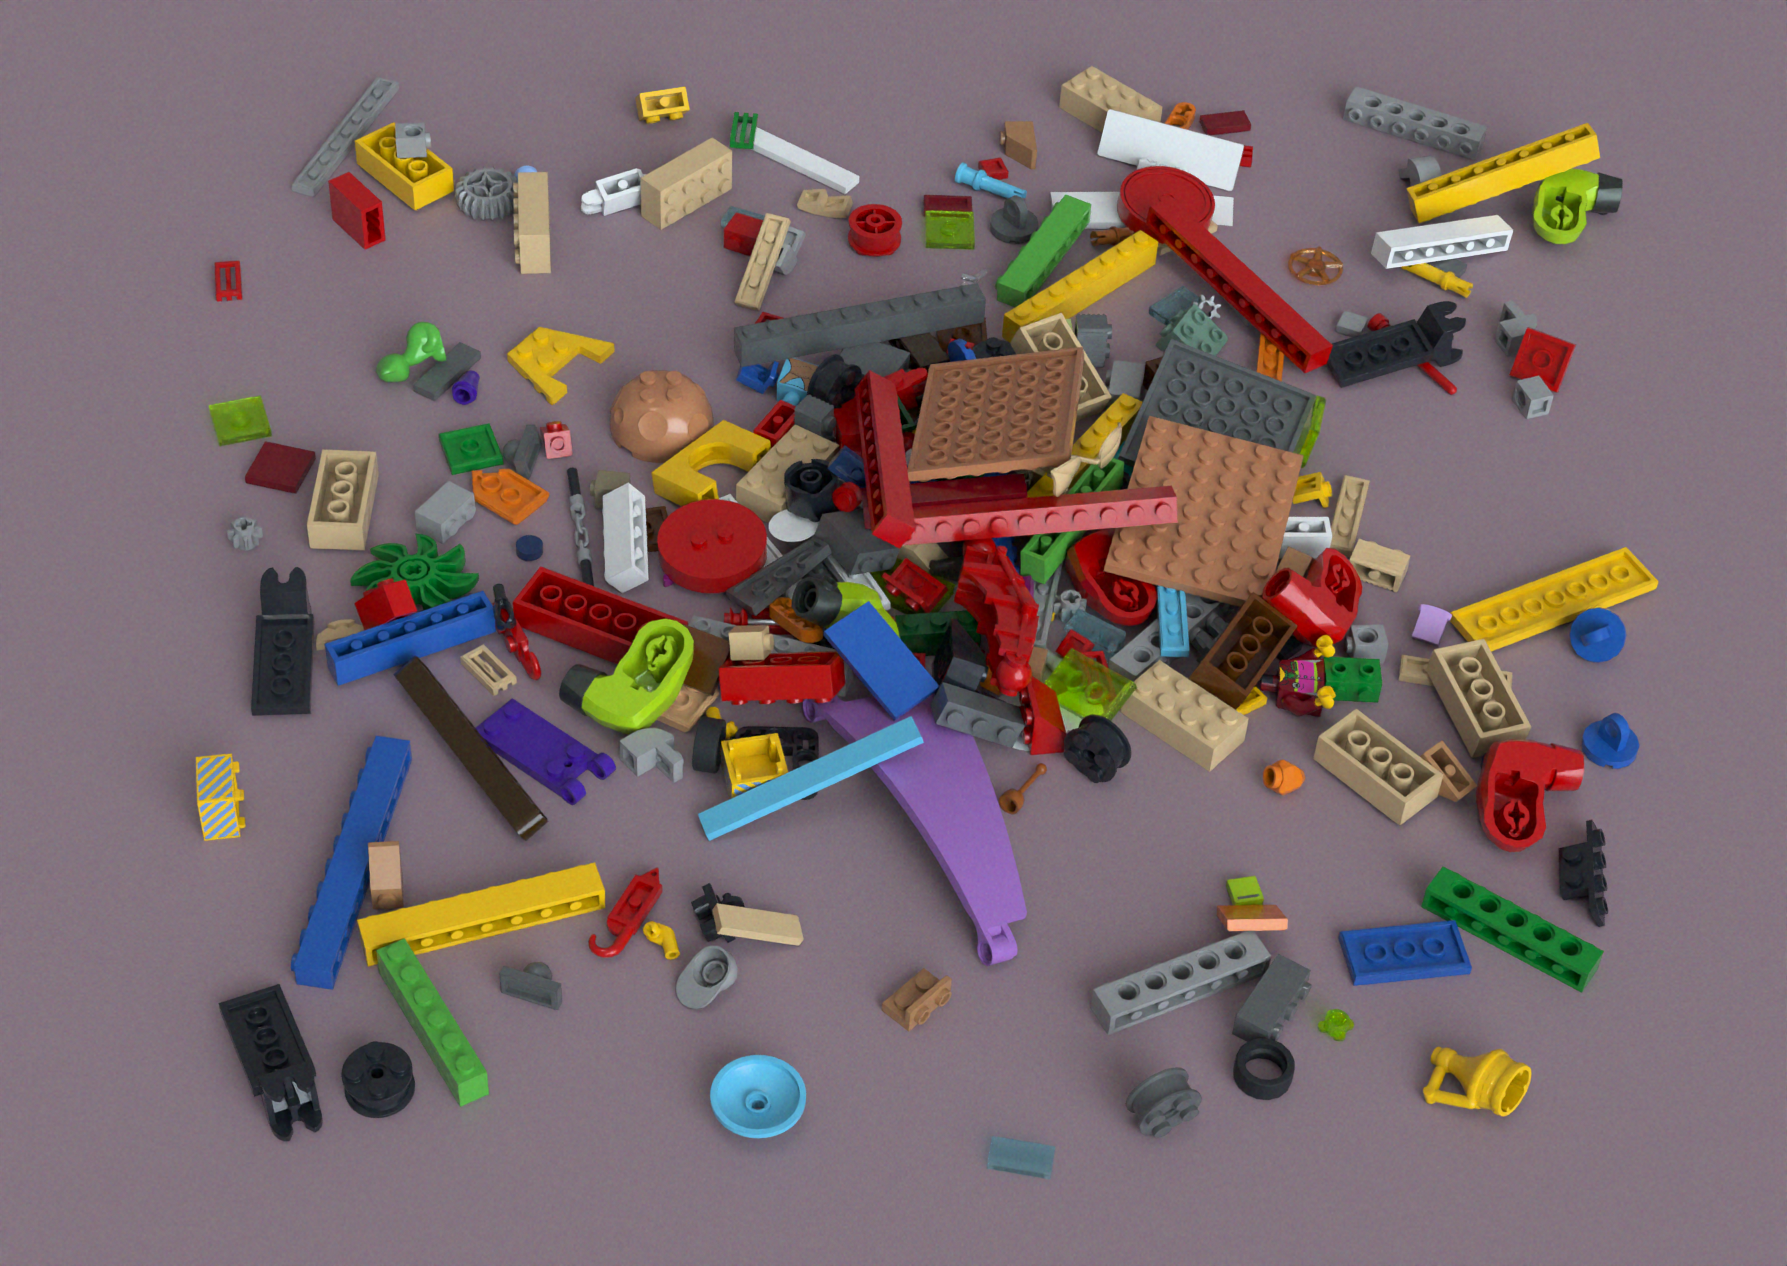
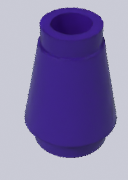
M473 370L467 371L453 385L452 396L457 403L467 405L476 399L480 380L477 372Z

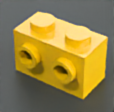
M686 87L639 93L635 97L639 121L646 120L647 124L660 122V118L669 117V120L681 119L683 114L690 110Z

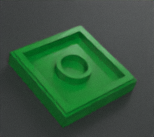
M490 423L438 434L440 445L452 475L504 464L502 453Z

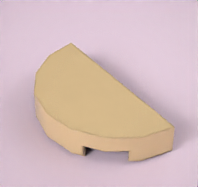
M352 619L329 623L327 625L328 628L317 635V651L325 650L326 643L364 631L363 626L356 624L355 620Z

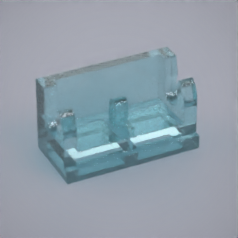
M1077 609L1075 615L1064 627V631L1067 633L1072 629L1093 642L1095 646L1091 651H1103L1108 667L1109 660L1124 647L1125 631L1080 609Z

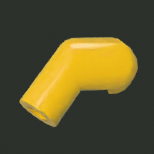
M709 707L706 710L707 717L722 719L720 710L717 707ZM729 721L726 724L725 740H731V737L735 736L738 731V727L735 726L733 721Z
M654 921L647 922L643 927V933L646 938L663 947L666 959L673 960L679 957L680 951L674 931L663 924Z

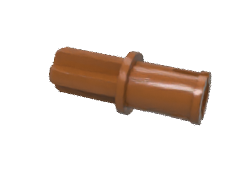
M1112 226L1108 230L1092 231L1090 239L1098 238L1091 241L1093 246L1105 244L1115 246L1135 233L1129 227L1117 228Z

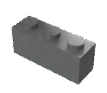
M942 682L930 704L935 724L1011 748L1025 726L1019 706Z
M1278 954L1236 1014L1232 1034L1247 1042L1257 1038L1277 1041L1283 1031L1284 1026L1282 1024L1284 1021L1292 1020L1298 1007L1297 1002L1299 999L1304 1001L1310 992L1312 984L1308 983L1311 970Z

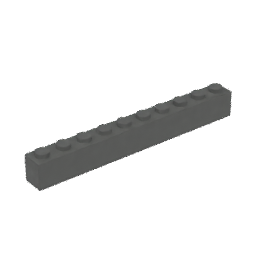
M978 283L734 327V352L740 366L746 367L983 323L986 298Z

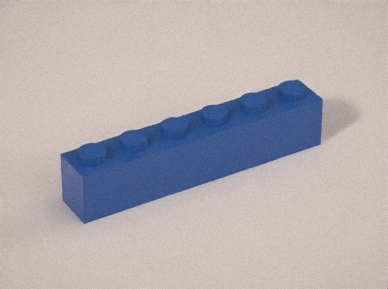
M480 591L326 643L327 667L339 686L407 663L415 655L421 658L496 632L493 606L484 591Z

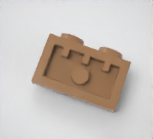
M923 968L882 1003V1011L909 1032L917 1024H923L929 1018L930 1013L938 1006L942 1007L949 1001L952 995V979L946 975L939 980Z

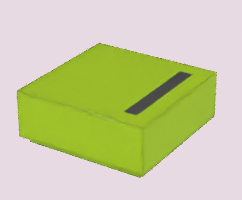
M1256 876L1227 880L1226 888L1233 905H1263L1264 897Z

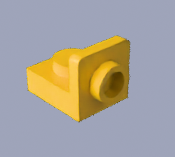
M1321 472L1298 477L1292 501L1293 504L1319 498L1323 508L1329 507V497L1332 496L1330 482H1325Z

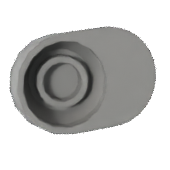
M708 946L701 949L678 978L676 993L679 1001L691 1009H700L710 1004L719 992L728 989L734 984L738 974L736 959L729 951L719 946Z

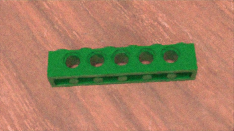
M1442 867L1426 888L1422 908L1446 921L1455 920L1459 928L1581 993L1598 970L1604 953L1603 950L1572 935L1565 929L1542 919L1540 916L1517 906L1513 902L1498 896L1485 887L1462 877L1456 872Z

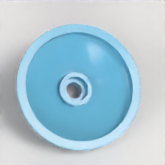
M750 1055L728 1063L718 1072L711 1086L710 1103L715 1117L728 1130L744 1137L767 1138L787 1131L800 1119L806 1105V1088L800 1074L785 1061L767 1055Z

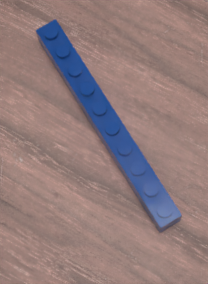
M376 736L372 747H368L366 750V765L364 769L360 768L357 790L351 792L349 812L343 814L341 822L342 832L340 835H336L334 839V854L332 858L327 859L324 882L320 881L317 887L316 904L310 906L307 929H302L299 940V952L294 953L292 956L291 971L295 972L297 985L330 990L334 988L370 883L368 843L384 842L412 761L410 740Z

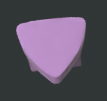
M1420 604L1418 609L1420 614L1412 638L1439 647L1445 626L1451 620L1452 614L1434 606Z

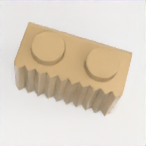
M1359 539L1349 561L1363 582L1367 581L1374 586L1378 585V587H1383L1384 589L1388 588L1389 591L1398 592L1407 572L1411 555L1405 554L1401 550H1392L1380 546L1373 541Z

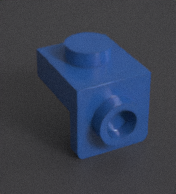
M773 361L768 369L760 364L746 367L740 366L736 380L763 394L769 386L773 387L779 377V373L776 372L779 363Z

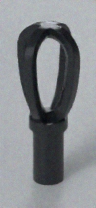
M495 584L493 586L495 596L493 614L497 629L500 631H504L507 628L513 629L516 626V619L512 605L506 597L504 586L502 584ZM504 608L509 614L506 622L500 619L501 609Z

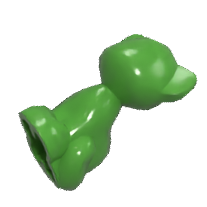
M429 322L414 324L407 332L405 352L402 355L392 353L380 359L375 371L378 377L385 382H404L409 377L410 366L417 365L429 357H433L441 362L447 361L439 329Z

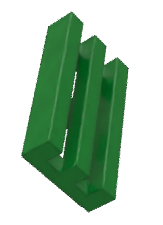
M734 112L730 137L731 148L754 149L758 123L757 113H753V117H749V113L739 116V112ZM742 123L740 140L736 142L738 124ZM747 123H750L752 125L749 143H744Z

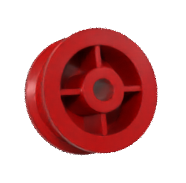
M867 204L856 208L850 214L848 242L857 254L862 256L892 255L901 244V234L899 231L902 228V218L896 210L881 204Z

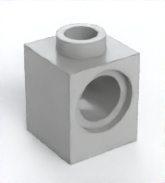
M425 122L395 124L397 158L427 157L426 147H431L430 132H425Z
M1535 376L1516 382L1512 401L1524 417L1530 419L1549 414L1554 395L1540 376Z
M1351 625L1348 637L1344 638L1345 653H1349L1350 658L1380 659V663L1385 662L1389 644L1384 625Z

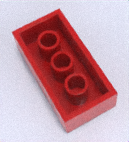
M837 651L770 653L764 660H731L730 657L719 667L721 700L731 701L732 705H743L748 703V701L758 700L759 704H772L776 700H786V703L796 704L803 702V699H814L815 703L830 702L846 684L844 660Z

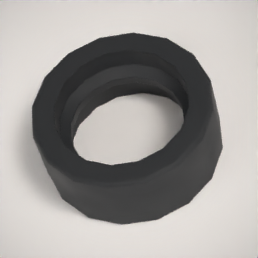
M701 717L694 739L693 770L714 774L718 772L721 764V741H725L726 738L725 720Z
M1266 1038L1250 1040L1240 1047L1236 1055L1233 1068L1234 1080L1239 1089L1255 1099L1271 1100L1279 1098L1288 1091L1292 1083L1295 1061L1290 1050L1282 1043ZM1257 1058L1267 1059L1281 1068L1282 1075L1271 1080L1260 1079L1253 1076L1247 1070L1246 1063Z

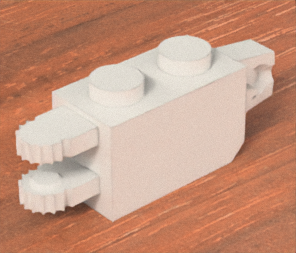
M636 168L596 181L595 190L583 193L581 211L585 215L602 211L603 215L606 216L640 205L641 177L646 174H643L641 169Z

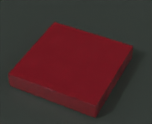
M265 441L246 473L245 481L247 484L296 494L316 459L315 452Z

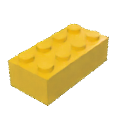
M395 122L355 140L357 164L413 210L422 208L454 191L452 167L428 148L427 157L397 158Z

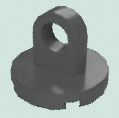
M1014 195L1004 202V208L992 214L990 230L997 239L1003 242L1010 243V240L1016 241V244L1030 241V237L1034 231H1037L1039 223L1037 217L1027 210L1024 200Z

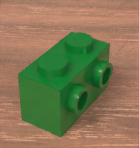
M1323 658L1324 686H1331L1336 694V697L1333 698L1334 701L1378 703L1382 688L1380 659Z

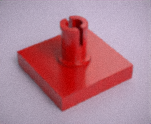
M1527 327L1509 375L1519 379L1540 376L1551 391L1559 392L1577 344Z

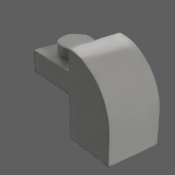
M1430 155L1408 159L1407 168L1399 169L1400 178H1410L1411 186L1442 176L1438 162Z
M789 226L774 271L787 275L794 269L798 262L796 256L806 236L804 231Z
M1513 300L1504 302L1495 342L1506 356L1518 353L1527 327L1536 329L1537 318L1535 314L1525 316L1524 312Z
M645 728L619 741L620 760L637 777L656 766L673 783L683 778L684 760L682 755L677 750H674V736L671 733L657 728Z

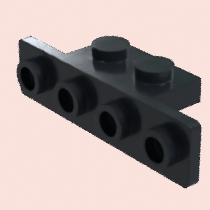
M1587 820V842L1559 848L1560 895L1563 900L1589 895L1590 913L1598 927L1605 926V914H1608V905L1604 897V891H1607V882L1603 874V869L1606 868V859L1602 852V846H1605L1606 842L1602 829H1597L1593 820Z

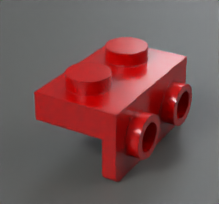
M907 558L903 560L891 576L885 572L881 576L886 583L885 590L895 598L899 595L905 599L904 603L914 612L921 610L923 613H930L949 591L944 584Z

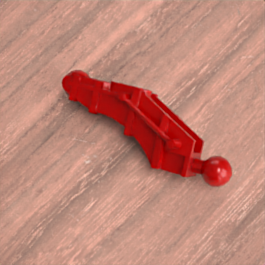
M992 538L965 540L962 545L964 560L958 578L954 602L963 606L977 620L976 633L986 635L989 654L987 653L985 663L992 672L990 684L997 686L1004 695L1013 697L1017 695L1018 691L1020 692L1026 688L1032 679L1029 660L1036 638L1039 604L1034 601L1025 586L1023 577L1018 574L1012 562L1006 556V547L997 546L996 548Z

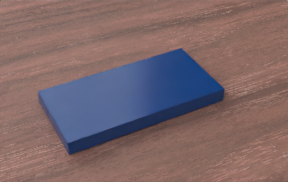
M869 601L824 631V637L894 721L939 690L940 686Z
M1455 920L1339 932L1338 939L1353 986L1470 974L1472 970Z

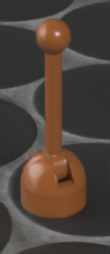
M1038 764L1035 768L1036 771L1018 791L1011 788L1000 796L999 805L1005 812L1016 814L1023 807L1025 801L1023 793L1039 775L1046 773L1047 767L1045 764Z

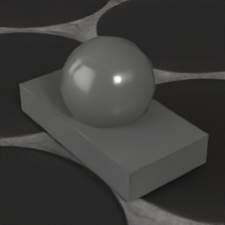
M526 425L521 440H510L503 448L504 459L509 464L515 465L517 473L528 480L531 477L542 446L537 427L535 425Z
M542 962L530 963L523 971L503 966L499 973L501 993L554 1010H558L562 1004L561 983L552 981L551 970L548 965Z

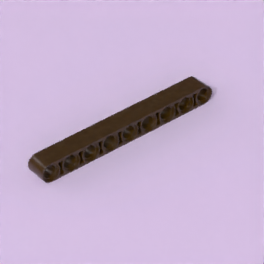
M415 655L394 673L399 683L513 829L525 841L531 838L548 822V819L429 668Z

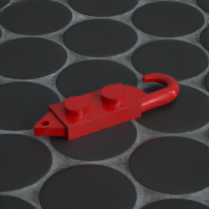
M504 608L501 609L500 619L506 622L509 614ZM516 620V626L513 629L507 628L504 631L498 630L496 625L498 634H503L505 637L504 640L508 652L514 653L518 662H521L531 679H540L541 668L535 654L529 652L528 638L518 621Z
M658 867L641 876L635 874L607 917L608 931L617 938L611 946L601 948L596 945V935L592 934L588 941L592 953L603 958L616 956L625 948L632 935L636 934L663 892L662 884L659 881Z

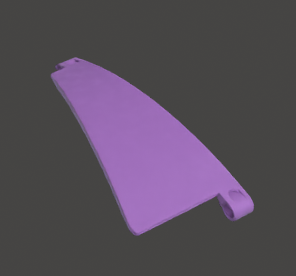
M933 694L895 721L874 696L844 702L836 695L830 702L815 703L814 699H804L802 708L806 720L810 723L827 720L832 728L849 744L912 716L924 743L882 761L871 768L912 820L938 860L964 909L973 920L978 935L977 953L980 961L985 966H990L1011 960L1014 956H1017V944L1007 923L1025 919L1027 910L1004 819L973 736L935 724L930 705L933 701Z

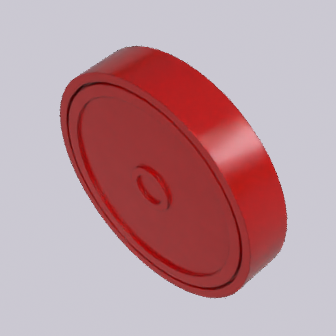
M1150 166L1138 169L1124 179L1117 200V212L1121 221L1131 231L1133 230L1136 233L1141 230L1157 240L1158 243L1165 244L1145 225L1150 205L1172 197L1208 230L1215 210V199L1208 186L1196 176L1177 168Z
M707 499L686 504L672 512L664 520L658 532V557L663 572L677 585L694 592L724 593L727 589L762 569L766 563L767 533L763 522L749 508L732 501Z

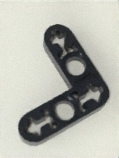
M746 726L740 728L735 735V739L778 733L779 738L784 740L781 744L784 756H792V771L801 767L798 764L801 760L812 762L819 759V736L812 728ZM803 740H808V749H803ZM818 791L802 798V800L814 798Z

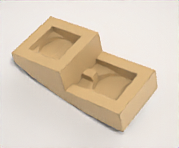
M826 189L803 190L797 206L798 209L815 215L847 218L853 201L851 196L828 197Z

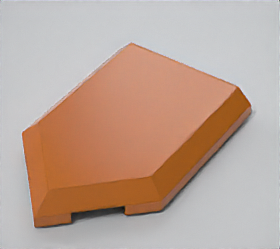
M499 469V472L483 473V470L472 471L475 501L512 524L518 525L546 503L549 497L548 491L511 469Z

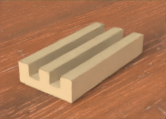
M484 644L460 657L461 664L493 696L498 694L499 689L502 691L508 689L507 685L509 683L512 686L517 683L516 676ZM481 654L504 678L501 679L492 670V667L478 655Z

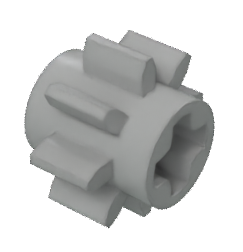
M1200 295L1201 301L1199 303H1191L1192 305L1195 303L1200 309L1203 308V303L1206 306H1211L1212 310L1208 312V317L1210 319L1212 317L1220 318L1216 311L1217 308L1221 307V304L1215 305L1213 303L1215 296L1205 300L1204 295Z
M240 517L231 522L232 529L227 530L228 540L233 541L234 548L238 547L240 550L248 551L255 548V546H259L258 538H262L263 533L262 527L257 526L256 519Z
M1065 590L1061 596L1055 595L1053 612L1055 615H1058L1061 622L1074 624L1079 618H1085L1087 600L1081 599V595L1077 591Z

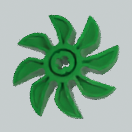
M415 533L418 553L409 555L406 546L398 543H386L370 548L371 554L380 560L372 561L360 567L351 577L350 583L351 586H368L367 591L378 587L377 584L387 579L393 578L394 582L406 580L415 605H422L424 611L451 602L452 600L450 599L461 597L470 592L479 581V573H461L466 562L465 550L461 544L438 556L435 540L427 535Z

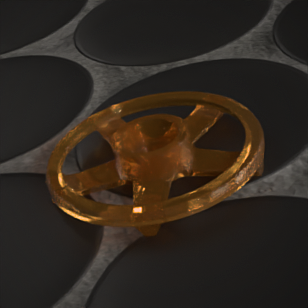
M1318 246L1317 248H1305L1291 253L1288 268L1295 278L1304 283L1327 285L1340 278L1343 272V262L1331 252L1323 250ZM1306 253H1314L1312 259L1300 255ZM1322 255L1331 258L1334 262L1322 261ZM1296 260L1306 267L1296 273L1293 270L1292 263ZM1338 268V273L1334 278L1329 279L1325 269ZM1308 274L1312 277H1321L1323 281H1311L1303 278V276Z

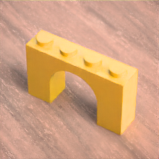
M722 420L651 472L655 494L680 506L700 500L719 499L716 480L698 473V471L709 465L724 463L737 466L749 472L771 450L770 440Z

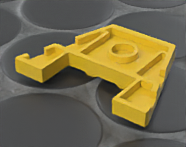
M538 327L507 353V361L525 379L528 378L534 384V389L538 393L542 392L546 396V401L549 404L554 405L567 394V385L552 378V376L578 354H582L601 364L615 352V348L611 342Z

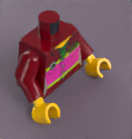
M1321 636L1316 642L1317 649L1312 648L1295 658L1281 660L1278 664L1276 675H1262L1260 678V691L1276 692L1277 708L1288 710L1297 716L1311 715L1321 717L1323 707L1326 709L1333 707V698L1336 697V694L1331 686H1324V659H1321L1322 655L1324 657H1332L1335 653L1330 636Z

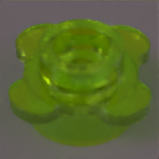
M1339 1009L1327 1011L1324 1021L1318 1023V1030L1322 1033H1327L1335 1041L1345 1040L1347 1031L1354 1028L1353 1020L1349 1018L1346 1012Z

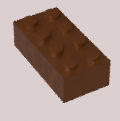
M1253 592L1238 609L1188 679L1236 710L1248 697L1297 625Z

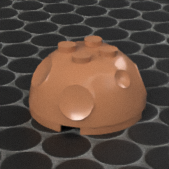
M650 370L642 372L621 387L610 408V432L616 445L619 448L622 445L632 452V457L647 462L665 463L714 427L712 407L704 390L689 377L678 371Z

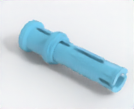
M964 162L959 165L955 175L956 183H965L972 186L976 191L983 189L1006 199L1014 195L1025 199L1027 195L1026 190L989 177L984 170L977 171L967 167V164Z

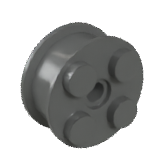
M1175 1067L1160 1071L1142 1081L1128 1095L1125 1103L1126 1107L1130 1112L1136 1113L1140 1120L1138 1127L1143 1134L1154 1135L1156 1138L1163 1137L1171 1131L1172 1127L1181 1124L1183 1121H1190L1199 1114L1197 1108L1201 1103L1202 1097L1197 1090L1191 1089L1189 1086V1075L1185 1069Z

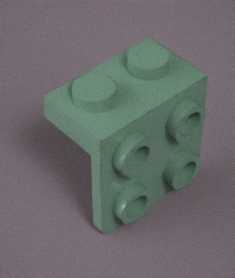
M1194 303L1184 312L1180 309L1172 316L1170 320L1173 323L1167 324L1160 331L1159 334L1162 337L1155 345L1161 351H1164L1168 347L1170 340L1173 339L1216 356L1228 341V337Z

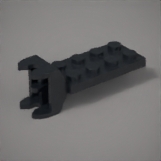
M1443 301L1427 305L1417 322L1413 319L1332 343L1333 347L1327 365L1341 388L1436 360L1440 367H1444L1462 358L1463 350L1452 348V341L1454 340L1453 333L1465 327L1466 319L1460 317L1448 319L1445 317L1452 314L1457 308V304L1454 302Z
M272 567L264 572L260 583L262 615H256L251 700L252 716L311 714L314 615L312 614L309 602L306 576L301 568L295 567L289 574L288 582L280 583L278 573Z
M280 984L218 1003L220 1013L254 1097L261 1095L267 1120L273 1134L279 1140L290 1141L294 1133L292 1124L296 1121L304 1122L305 1127L313 1132L319 1131L323 1118L315 1084V1067Z

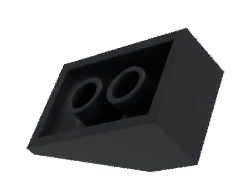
M951 618L931 665L932 678L939 686L944 682L978 693V690H976L978 684L985 681L989 669L985 663V654L956 619Z

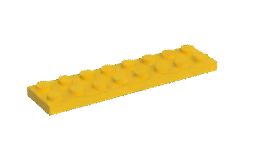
M1627 547L1452 611L1450 612L1452 614L1450 622L1467 642L1484 639L1492 652L1571 622L1587 609L1607 608L1655 590L1659 581Z

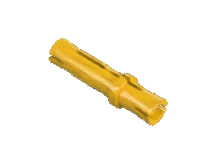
M1427 263L1401 266V269L1436 283L1445 291L1449 289L1465 298L1471 293L1469 288H1473V283L1456 277L1455 273L1451 271L1445 272Z

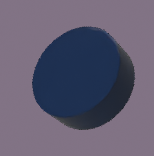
M534 535L523 536L516 542V554L525 561L537 560L543 554V542Z

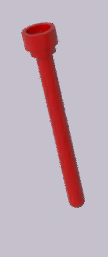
M1378 313L1370 319L1367 328L1372 332L1389 327V320L1383 314ZM1429 362L1417 365L1447 393L1453 395L1457 392V387Z

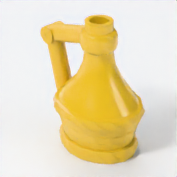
M1438 1046L1432 1052L1430 1059L1431 1063L1436 1065L1431 1074L1427 1086L1423 1088V1094L1428 1104L1437 1102L1467 1109L1483 1108L1504 1117L1513 1112L1525 1096L1531 1081V1068L1523 1062L1514 1061L1503 1049L1492 1050L1476 1057L1458 1055L1451 1048ZM1446 1073H1452L1459 1080L1466 1095L1439 1090Z

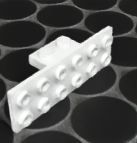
M1110 109L1107 112L1098 155L1136 165L1137 170L1150 166L1177 168L1196 176L1206 185L1232 191L1244 145Z

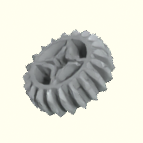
M494 166L491 169L483 167L482 170H477L474 168L473 172H466L465 176L460 177L455 188V199L460 211H464L466 216L472 215L473 219L482 218L483 221L486 218H490L493 221L494 218L503 219V215H511V211H514L513 183H518L517 177L512 176L511 172H504L503 168L495 170Z

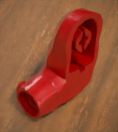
M1116 528L1100 529L1076 541L1067 550L1065 569L1073 582L1075 590L1081 595V599L1087 600L1086 605L1115 624L1133 626L1147 620L1158 598L1155 587L1151 583L1104 571Z
M1326 548L1311 563L1307 578H1304L1290 568H1283L1276 572L1263 588L1262 599L1297 625L1292 634L1298 641L1318 648L1316 642L1321 636H1330L1333 644L1344 638L1357 616L1358 602L1363 587L1360 577L1351 562L1336 549Z
M1508 739L1494 742L1484 756L1476 788L1477 807L1486 837L1499 849L1508 852H1521L1542 839L1546 830L1543 806L1544 790L1576 791L1579 789L1584 774V755L1582 751L1554 743L1547 744L1526 739Z

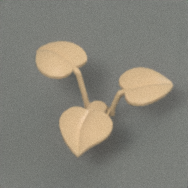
M1118 422L1117 428L1105 439L1096 458L1090 459L1071 455V459L1059 467H1038L1047 472L1046 476L1053 479L1054 496L1059 497L1060 495L1068 494L1072 489H1068L1081 462L1098 464V467L1102 469L1113 459L1121 441V423Z

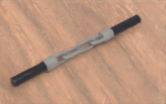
M571 467L567 470L570 490L569 504L571 516L576 521L577 527L574 533L575 544L580 548L577 551V558L581 567L582 581L594 586L591 567L593 564L592 553L590 549H587L589 534L583 523V518L585 517L584 498L580 491L578 470ZM579 533L580 535L585 534V542L583 540H579Z

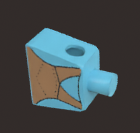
M796 358L786 359L777 381V401L782 400L797 406L807 396L809 382L818 365Z

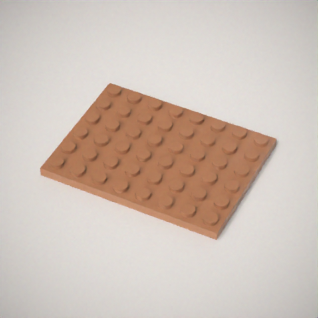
M1083 347L931 364L907 470L909 481L926 482L937 478L953 479L957 476L965 475L980 476L984 473L992 472L1007 473L1011 470H1034L1038 467L1048 466L1059 467L1069 461L1072 454L1084 364Z
M1149 416L1128 489L1172 486L1177 496L1178 523L1116 528L1104 571L1239 607L1243 605L1253 592L1262 598L1263 588L1267 581L1275 574L1304 455Z

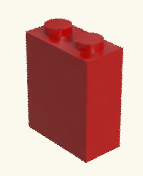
M350 172L329 180L332 220L365 250L385 241L382 201Z

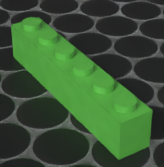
M1066 194L1060 202L1055 203L1051 214L1048 217H1044L1041 227L1038 231L1032 233L1028 244L1021 247L1018 257L1015 261L1012 260L1009 263L1005 274L998 277L995 284L997 301L1017 307L1038 292L1090 223V203Z
M1113 458L1102 469L1098 467V464H1091L1068 494L1120 490L1123 486L1124 462ZM1087 530L1035 534L1021 551V575H1031L1033 580L1045 584L1066 558L1067 550L1076 541L1081 539Z
M405 938L376 950L379 974L459 1106H464L488 1095L489 1088L486 1069Z

